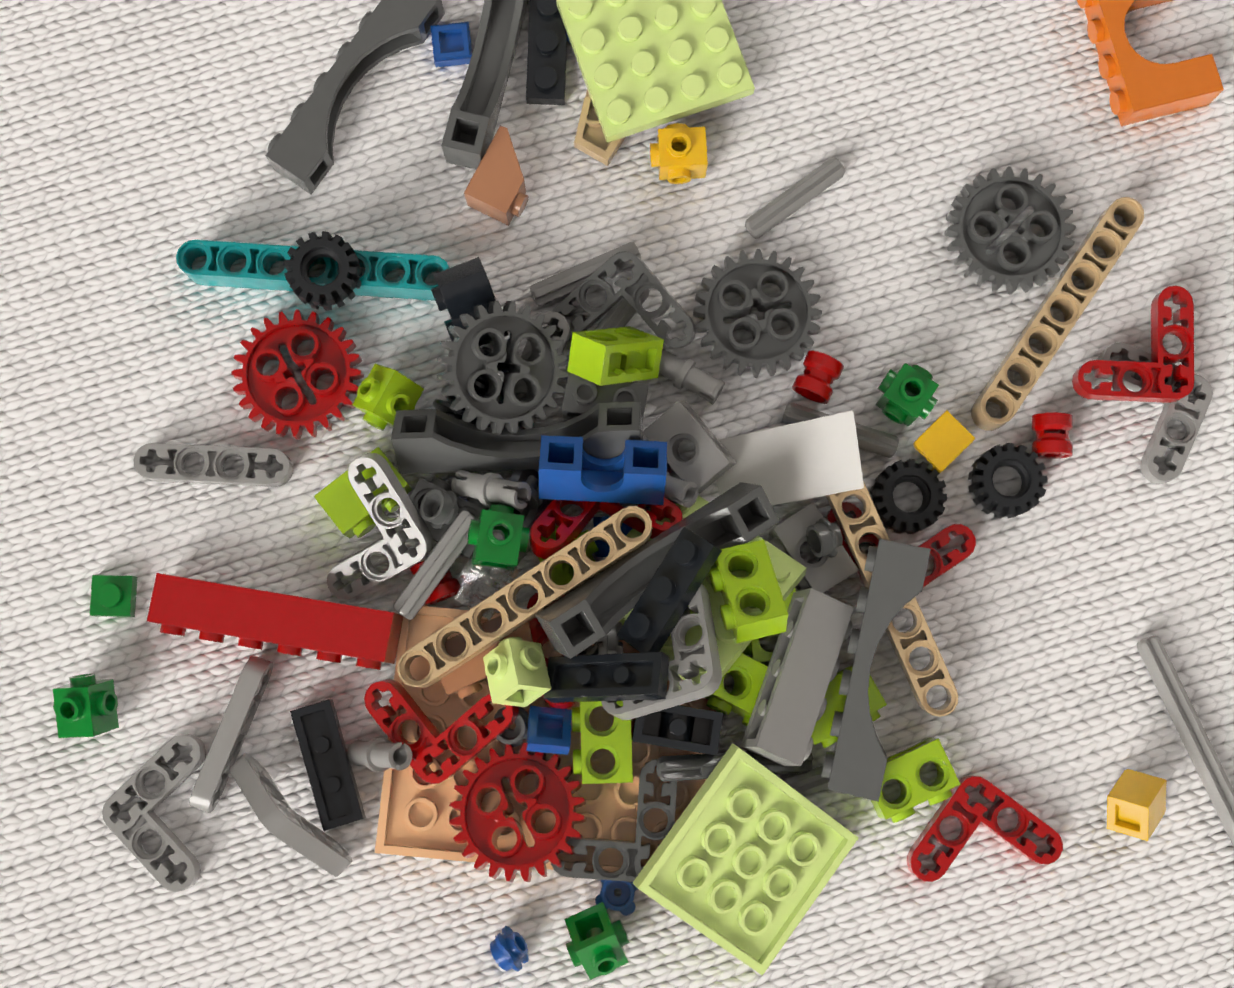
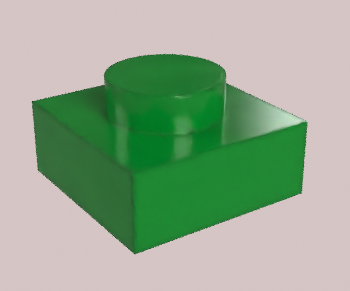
M92 575L89 616L135 617L138 577Z

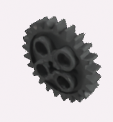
M1011 166L1006 168L1002 177L993 168L988 173L987 180L980 174L977 175L973 180V186L966 183L960 191L963 197L956 196L951 205L956 210L950 211L946 216V220L954 225L948 226L944 234L945 236L955 238V240L949 244L947 250L959 251L960 255L954 261V265L966 263L969 267L965 271L964 277L967 278L974 273L978 274V287H981L989 280L992 281L993 293H996L1002 284L1006 285L1009 295H1012L1017 290L1018 284L1026 293L1033 287V281L1038 286H1043L1048 281L1047 275L1054 277L1060 271L1058 264L1063 265L1069 259V255L1064 251L1069 250L1075 244V241L1065 236L1070 235L1076 229V226L1065 223V220L1073 214V210H1061L1060 205L1065 201L1066 196L1054 198L1051 194L1056 184H1050L1046 188L1042 187V174H1039L1031 181L1028 180L1027 168H1024L1018 177H1014ZM1001 198L1012 200L1016 205V210H1009L1004 207ZM1027 207H1033L1034 212L1022 222L1017 230L993 254L988 255L986 249ZM980 224L987 227L990 237H982L977 234L974 225ZM1030 224H1037L1042 227L1045 237L1035 235L1031 231ZM1007 250L1015 253L1019 263H1009L1004 258L1003 251Z
M757 249L754 258L749 260L747 254L742 250L739 254L738 263H735L729 256H726L724 260L725 270L715 265L712 267L711 274L715 280L709 278L702 279L701 286L707 292H697L695 301L704 306L694 308L693 316L704 320L695 325L696 332L707 333L701 340L700 345L701 347L714 346L710 356L712 360L721 355L725 357L723 369L726 370L734 362L738 364L739 376L744 373L746 367H752L754 378H758L762 367H766L770 376H774L777 368L776 364L779 363L782 368L788 371L791 367L790 356L798 361L803 359L805 355L800 346L807 349L812 348L814 341L807 334H818L820 326L811 321L820 319L822 310L812 308L811 306L817 304L821 297L820 294H808V291L814 285V280L804 282L800 280L805 270L803 267L796 269L794 272L789 269L792 258L788 257L782 264L777 263L776 251H773L769 259L765 260L762 257L761 250ZM766 283H773L780 288L781 295L778 297L766 296L761 286ZM729 292H735L742 297L743 304L738 307L729 306L725 303L723 296ZM789 303L791 305L790 309H775L781 304ZM752 307H757L759 313L765 312L762 320H758L756 314L750 315ZM724 318H739L733 323L726 324L723 322ZM776 320L786 321L791 327V333L787 335L777 334L773 330L771 323ZM738 329L748 330L753 336V342L744 345L738 343L733 337L734 331Z
M490 301L488 312L482 305L474 306L475 319L467 313L461 314L460 319L464 327L449 326L448 329L455 339L453 341H441L440 343L449 351L448 356L437 358V362L447 365V371L438 374L437 379L449 380L450 383L441 393L444 396L455 395L456 399L452 402L450 409L457 411L465 408L462 420L464 422H471L477 417V429L485 430L489 423H491L492 433L501 434L505 423L509 433H517L518 421L524 428L531 429L533 428L531 416L533 415L537 419L545 420L547 417L543 407L556 408L558 406L551 397L552 394L565 393V389L557 384L558 378L569 377L568 372L559 369V364L569 360V357L557 355L556 351L565 342L564 340L551 339L550 336L557 328L555 325L541 326L545 314L537 313L530 318V305H522L517 312L515 301H506L503 311L499 301ZM505 331L510 333V338L507 342L504 337ZM485 333L493 340V349L486 356L481 353L478 345L480 337ZM526 338L532 346V352L528 359L523 360L518 353V346ZM498 362L509 364V372L498 371ZM483 374L489 381V388L485 395L480 397L474 390V382L479 375ZM522 379L525 381L528 391L524 399L519 401L514 395V386L518 380ZM501 392L503 401L499 404L497 402V397Z

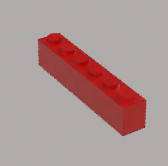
M156 573L146 622L161 624V633L185 636L186 628L200 631L198 639L223 643L225 635L239 637L237 646L262 650L263 643L268 642L278 644V653L302 656L304 648L318 651L316 657L318 660L341 663L342 655L356 657V666L381 670L382 662L395 664L403 616L394 612Z

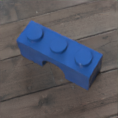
M541 435L539 499L663 505L667 477V442L625 440V448L622 454L610 459H599L585 452L583 437Z

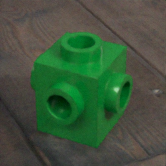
M905 363L897 373L892 369L889 370L877 388L883 394L875 405L882 409L883 414L890 420L898 424L910 426L918 416L925 420L938 401L932 395L939 384L932 380L933 376L926 369L918 365H912L911 367ZM905 388L913 394H915L916 396H909L906 393Z
M490 505L489 510L482 509L478 520L471 519L467 544L474 545L472 564L513 570L518 564L519 552L526 553L528 546L529 528L523 527L524 515L514 514L515 509L509 506ZM493 532L500 533L503 536V540L496 539Z
M94 673L81 674L69 677L70 684L53 689V709L56 714L58 738L94 737L119 728L117 714L118 699L115 694L113 679L96 680Z
M603 902L564 919L572 940L566 943L571 960L575 967L583 965L590 980L601 975L610 974L616 968L629 963L623 946L630 943L620 919L615 922L612 921Z

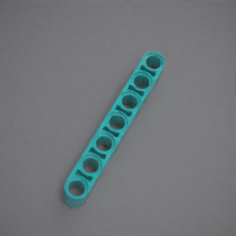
M189 240L178 249L176 260L179 268L196 284L293 291L285 278L286 268L277 275H271L269 271L274 263L279 261L285 262V259L290 260L291 257L287 253L290 247L296 250L298 246ZM354 250L360 261L359 265L365 268V272L359 278L361 281L360 289L355 288L353 292L356 296L435 301L431 289L437 287L438 284H426V277L432 272H441L450 267L444 259L434 255ZM207 256L203 267L195 270L192 269L195 259ZM319 258L311 264L309 270L316 264L326 265L322 275L314 278L309 277L315 284L327 285L334 281L338 275V263L331 258ZM246 259V265L242 270L231 272V266L236 260ZM394 269L405 271L404 277L400 281L395 283L386 281L390 271Z

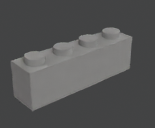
M813 588L793 593L787 611L786 632L780 633L740 746L741 748L783 766H802L803 761L808 758L813 748V738L811 736L816 721L822 717L826 709L827 701L824 697L829 682L835 678L839 670L840 661L837 658L842 643L848 639L853 624L850 619L854 607Z

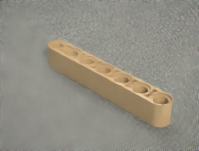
M1130 197L1119 198L1099 216L975 401L971 410V417L978 428L985 431H994L1014 417L1144 220V210L1137 200ZM1114 214H1118L1125 219L1126 227L1119 225L1115 221ZM1093 245L1100 246L1105 251L1106 258L1097 256L1094 253ZM1072 276H1077L1084 281L1085 290L1078 289L1073 285ZM1050 307H1056L1063 312L1064 322L1057 321L1052 317ZM1029 338H1034L1042 343L1043 354H1038L1030 348ZM1008 370L1017 371L1021 375L1022 386H1016L1009 381L1007 377ZM986 402H994L1000 407V419L993 418L987 413Z
M864 483L863 489L825 496L859 569L866 588H869L872 572L864 570L867 556L859 549V539L863 534L867 533L873 534L878 540L890 541ZM846 497H856L863 503L864 509L861 517L853 519L843 513L841 506ZM914 597L903 607L910 611L913 616L911 628L906 632H899L891 621L886 629V633L918 705L933 716H946L953 712L958 704L957 689L916 597ZM922 646L929 652L930 662L924 669L916 670L911 666L909 657L913 649ZM941 685L946 690L947 699L942 706L932 708L927 703V692L931 687Z
M629 506L618 511L407 650L400 657L397 666L400 679L411 687H429L535 618V614L647 543L652 534V521L649 514L637 506ZM630 517L640 519L645 525L643 534L637 538H629L621 531L622 523ZM595 540L604 541L610 547L608 556L600 562H594L586 556L588 545ZM561 563L569 564L574 569L573 579L566 585H557L551 579L553 568ZM531 586L538 592L537 603L529 609L519 608L516 603L518 591L523 587ZM489 610H498L502 616L500 628L495 632L486 633L481 627L482 615ZM454 633H461L465 637L466 648L461 655L452 657L446 651V640ZM423 656L430 664V671L424 679L418 681L412 677L410 665L415 658Z

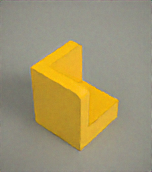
M946 410L914 441L913 446L933 466L931 471L936 469L941 473L976 438Z
M1130 769L1124 770L1107 795V829L1148 841L1166 812L1167 780Z

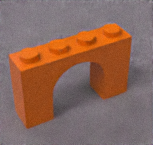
M1077 0L1080 8L1085 10L1088 20V37L1091 43L1096 45L1099 55V72L1102 78L1107 80L1111 93L1109 99L1112 112L1118 115L1121 126L1207 106L1224 90L1213 54L1171 64H1160L1143 58L1130 45L1125 33L1126 14L1140 8L1173 0Z

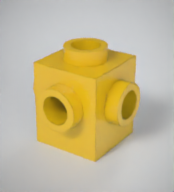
M675 123L667 125L665 129H658L657 143H650L651 167H658L659 180H668L671 184H684L690 182L691 179L706 178L708 159L705 127H688L686 124Z

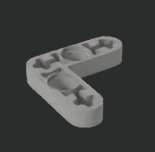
M1122 342L1112 344L1102 351L1098 357V360L1113 361L1110 358L1119 353L1122 355L1121 361L1151 362L1150 353ZM1172 364V375L1164 381L1166 385H1174L1179 388L1181 383H1175L1173 379V368L1177 367V365ZM1133 371L1125 372L1123 376L1125 387L1135 392L1140 391L1143 384L1140 375L1135 372L1134 378H1132ZM1194 373V395L1199 397V399L1190 403L1187 401V395L1177 402L1162 403L1164 404L1163 410L1140 465L1142 474L1151 483L1163 484L1172 481L1183 470L1212 400V387L1202 376ZM1113 375L1107 379L1112 381ZM1171 419L1179 420L1184 424L1186 434L1182 440H1175L1168 434L1167 424ZM1167 448L1178 449V451L1169 452L1165 459V465L1170 469L1161 474L1158 473L1159 466L1153 463V461L1163 457Z
M367 453L355 459L348 469V478L383 535V538L341 561L329 571L327 576L328 588L339 599H352L416 564L431 551L433 546V538L428 527L388 462L377 453ZM373 466L377 474L365 479L362 472L366 468ZM385 484L388 489L375 497L372 492ZM384 498H392L399 504L400 515L398 518H390L383 513L381 503ZM407 519L409 524L396 532L394 527L399 526ZM417 538L420 544L416 548L411 547L408 549L405 542L408 539ZM372 552H381L388 558L389 568L387 571H379L373 567L370 561ZM360 568L363 575L358 577L352 584L347 583L344 585L341 578L344 575L352 574Z
M701 584L689 607L686 608L671 632L675 660L669 661L668 679L670 683L666 699L623 700L622 707L617 704V701H601L603 708L608 713L622 720H631L707 697L719 688L722 681V671L710 597L707 588L703 584ZM700 625L702 628L701 639L696 644L687 646L685 643L687 631L693 626ZM702 667L707 673L701 675V683L698 684L690 678L698 676L699 668ZM679 675H681L682 677H684L685 680H682V681H681V678L679 677Z
M189 734L175 736L169 740L106 801L102 810L103 820L109 829L164 888L173 892L183 891L196 883L201 871L200 863L154 813V810L195 772L205 760L206 749L204 743L198 737ZM179 744L181 746L191 744L193 747L189 753L193 758L191 762L188 760L180 761L172 769L161 763L163 758L166 763H171L180 755V750L177 748ZM152 770L159 771L165 779L164 788L158 794H151L144 785L146 775ZM172 770L178 772L179 775H178L177 777H175V774L173 773ZM136 796L148 802L146 807L143 801L137 802L128 811L131 817L130 820L127 818L117 819L116 816L120 812L117 807L118 803L120 805L128 804ZM150 829L157 831L162 838L161 848L153 854L145 851L141 844L143 834ZM172 848L175 853L169 855L168 858L175 865L182 863L187 865L188 868L184 871V875L187 878L186 881L183 878L174 881L171 877L175 871L174 867L168 861L158 865L156 860L165 856Z
M244 753L229 768L230 773L256 816L275 837L335 877H338L352 863L351 856L337 841L291 809L269 773L252 756Z

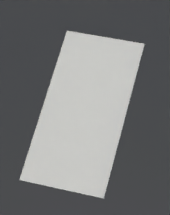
M854 410L719 440L737 462L717 479L719 496L740 482L761 485L771 505L864 488Z

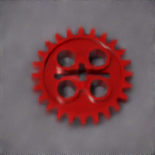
M299 309L295 310L293 320H289L283 311L279 312V323L275 325L267 317L264 318L266 330L261 332L252 327L250 330L256 338L253 343L246 340H241L240 342L247 350L246 355H234V359L243 365L242 369L231 371V375L243 381L233 387V391L238 395H246L239 402V405L244 410L253 408L248 417L254 422L263 418L261 427L265 431L269 432L276 425V434L282 438L285 437L289 428H291L292 435L297 440L301 439L303 429H307L312 437H317V426L320 424L330 432L332 430L330 419L333 416L344 422L346 419L340 411L343 406L355 408L352 406L353 402L348 398L350 394H357L359 388L353 383V380L364 378L361 370L353 368V366L362 362V358L359 354H349L356 348L352 339L343 341L347 332L342 326L332 331L334 322L329 317L319 324V316L314 311L311 312L307 321ZM312 340L315 342L314 349L310 354L305 356L297 354L298 347L303 341ZM281 345H286L291 358L302 370L301 375L316 397L317 402L315 404H310L304 389L294 379L295 374L280 351ZM279 360L277 372L270 376L263 375V367L268 361ZM326 373L333 374L334 381L329 388L324 390L317 389L316 383L321 375ZM298 393L299 401L297 405L289 410L282 409L283 398L287 394Z
M523 743L519 754L515 753L511 744H506L505 755L501 757L493 748L489 749L491 761L487 764L476 757L474 760L479 770L475 774L468 770L462 772L469 781L467 786H454V789L463 795L462 801H454L449 804L453 809L460 811V816L449 820V824L454 827H462L463 831L458 833L453 839L456 843L468 842V846L462 852L463 857L468 859L477 854L478 857L474 868L479 871L490 863L489 877L494 879L504 869L506 881L509 883H513L517 871H520L525 882L531 881L532 869H536L541 876L547 877L546 864L548 862L561 868L562 863L558 854L563 851L573 855L575 852L567 842L570 838L582 839L583 837L574 829V824L584 823L587 820L584 815L576 813V808L585 805L586 800L582 797L573 796L582 785L579 781L567 782L573 773L571 767L567 766L558 771L561 758L557 754L548 761H545L546 753L535 752L534 756L531 755L530 751H526L527 743ZM528 774L538 775L539 786L537 790L531 794H522L519 788L522 778ZM504 778L509 779L516 801L524 808H528L522 812V816L534 839L535 844L533 847H528L521 824L513 817H509V815L514 813V807L502 785ZM492 791L499 792L501 800L498 808L492 812H484L481 805L483 797ZM545 812L553 813L556 818L553 830L545 834L538 833L535 827L538 816ZM505 830H514L517 836L515 846L510 851H500L497 846L499 835Z

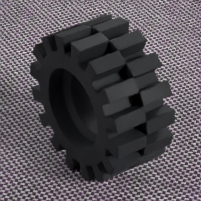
M322 231V236L319 237L315 232L308 233L309 240L304 242L302 237L296 240L299 245L298 248L295 250L290 247L287 253L291 258L290 260L285 259L284 267L287 270V273H284L285 278L290 284V288L305 305L308 303L311 308L317 310L319 306H322L325 311L332 310V305L337 304L340 308L345 305L344 299L348 297L352 300L356 296L353 292L355 288L360 289L361 281L359 276H363L362 268L359 265L360 261L348 242L345 243L341 236L335 234V237H332L326 231ZM323 257L335 260L338 263L339 271L334 281L327 285H318L310 280L309 268L315 260Z
M1006 443L1003 446L999 444L986 451L971 466L973 470L968 475V480H971L972 484L968 486L969 493L974 492L976 498L973 499V502L984 507L981 511L986 514L994 513L996 518H1013L1028 512L1040 502L1039 498L1043 497L1046 492L1043 485L1048 483V477L1042 476L1041 471L1046 468L1043 462L1040 464L1036 462L1035 459L1038 455L1034 451L1029 454L1026 452L1027 447L1024 445L1014 447V443ZM1008 466L1014 468L1019 473L1022 485L1016 495L1005 496L995 489L993 475L997 468Z
M908 459L906 462L900 460L888 466L876 477L870 494H872V501L883 522L884 528H892L894 533L901 534L905 532L908 535L922 531L938 520L937 518L945 510L943 503L947 501V494L943 493V488L946 485L944 480L939 481L937 478L940 473L936 469L931 471L927 468L929 464L924 461L919 464L916 463V459ZM910 482L921 490L923 501L917 511L905 512L896 506L893 500V492L898 484Z

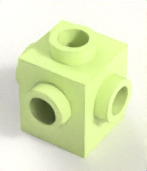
M509 637L500 641L496 648L483 657L491 699L494 704L527 707L551 690L541 643L524 641L520 637Z

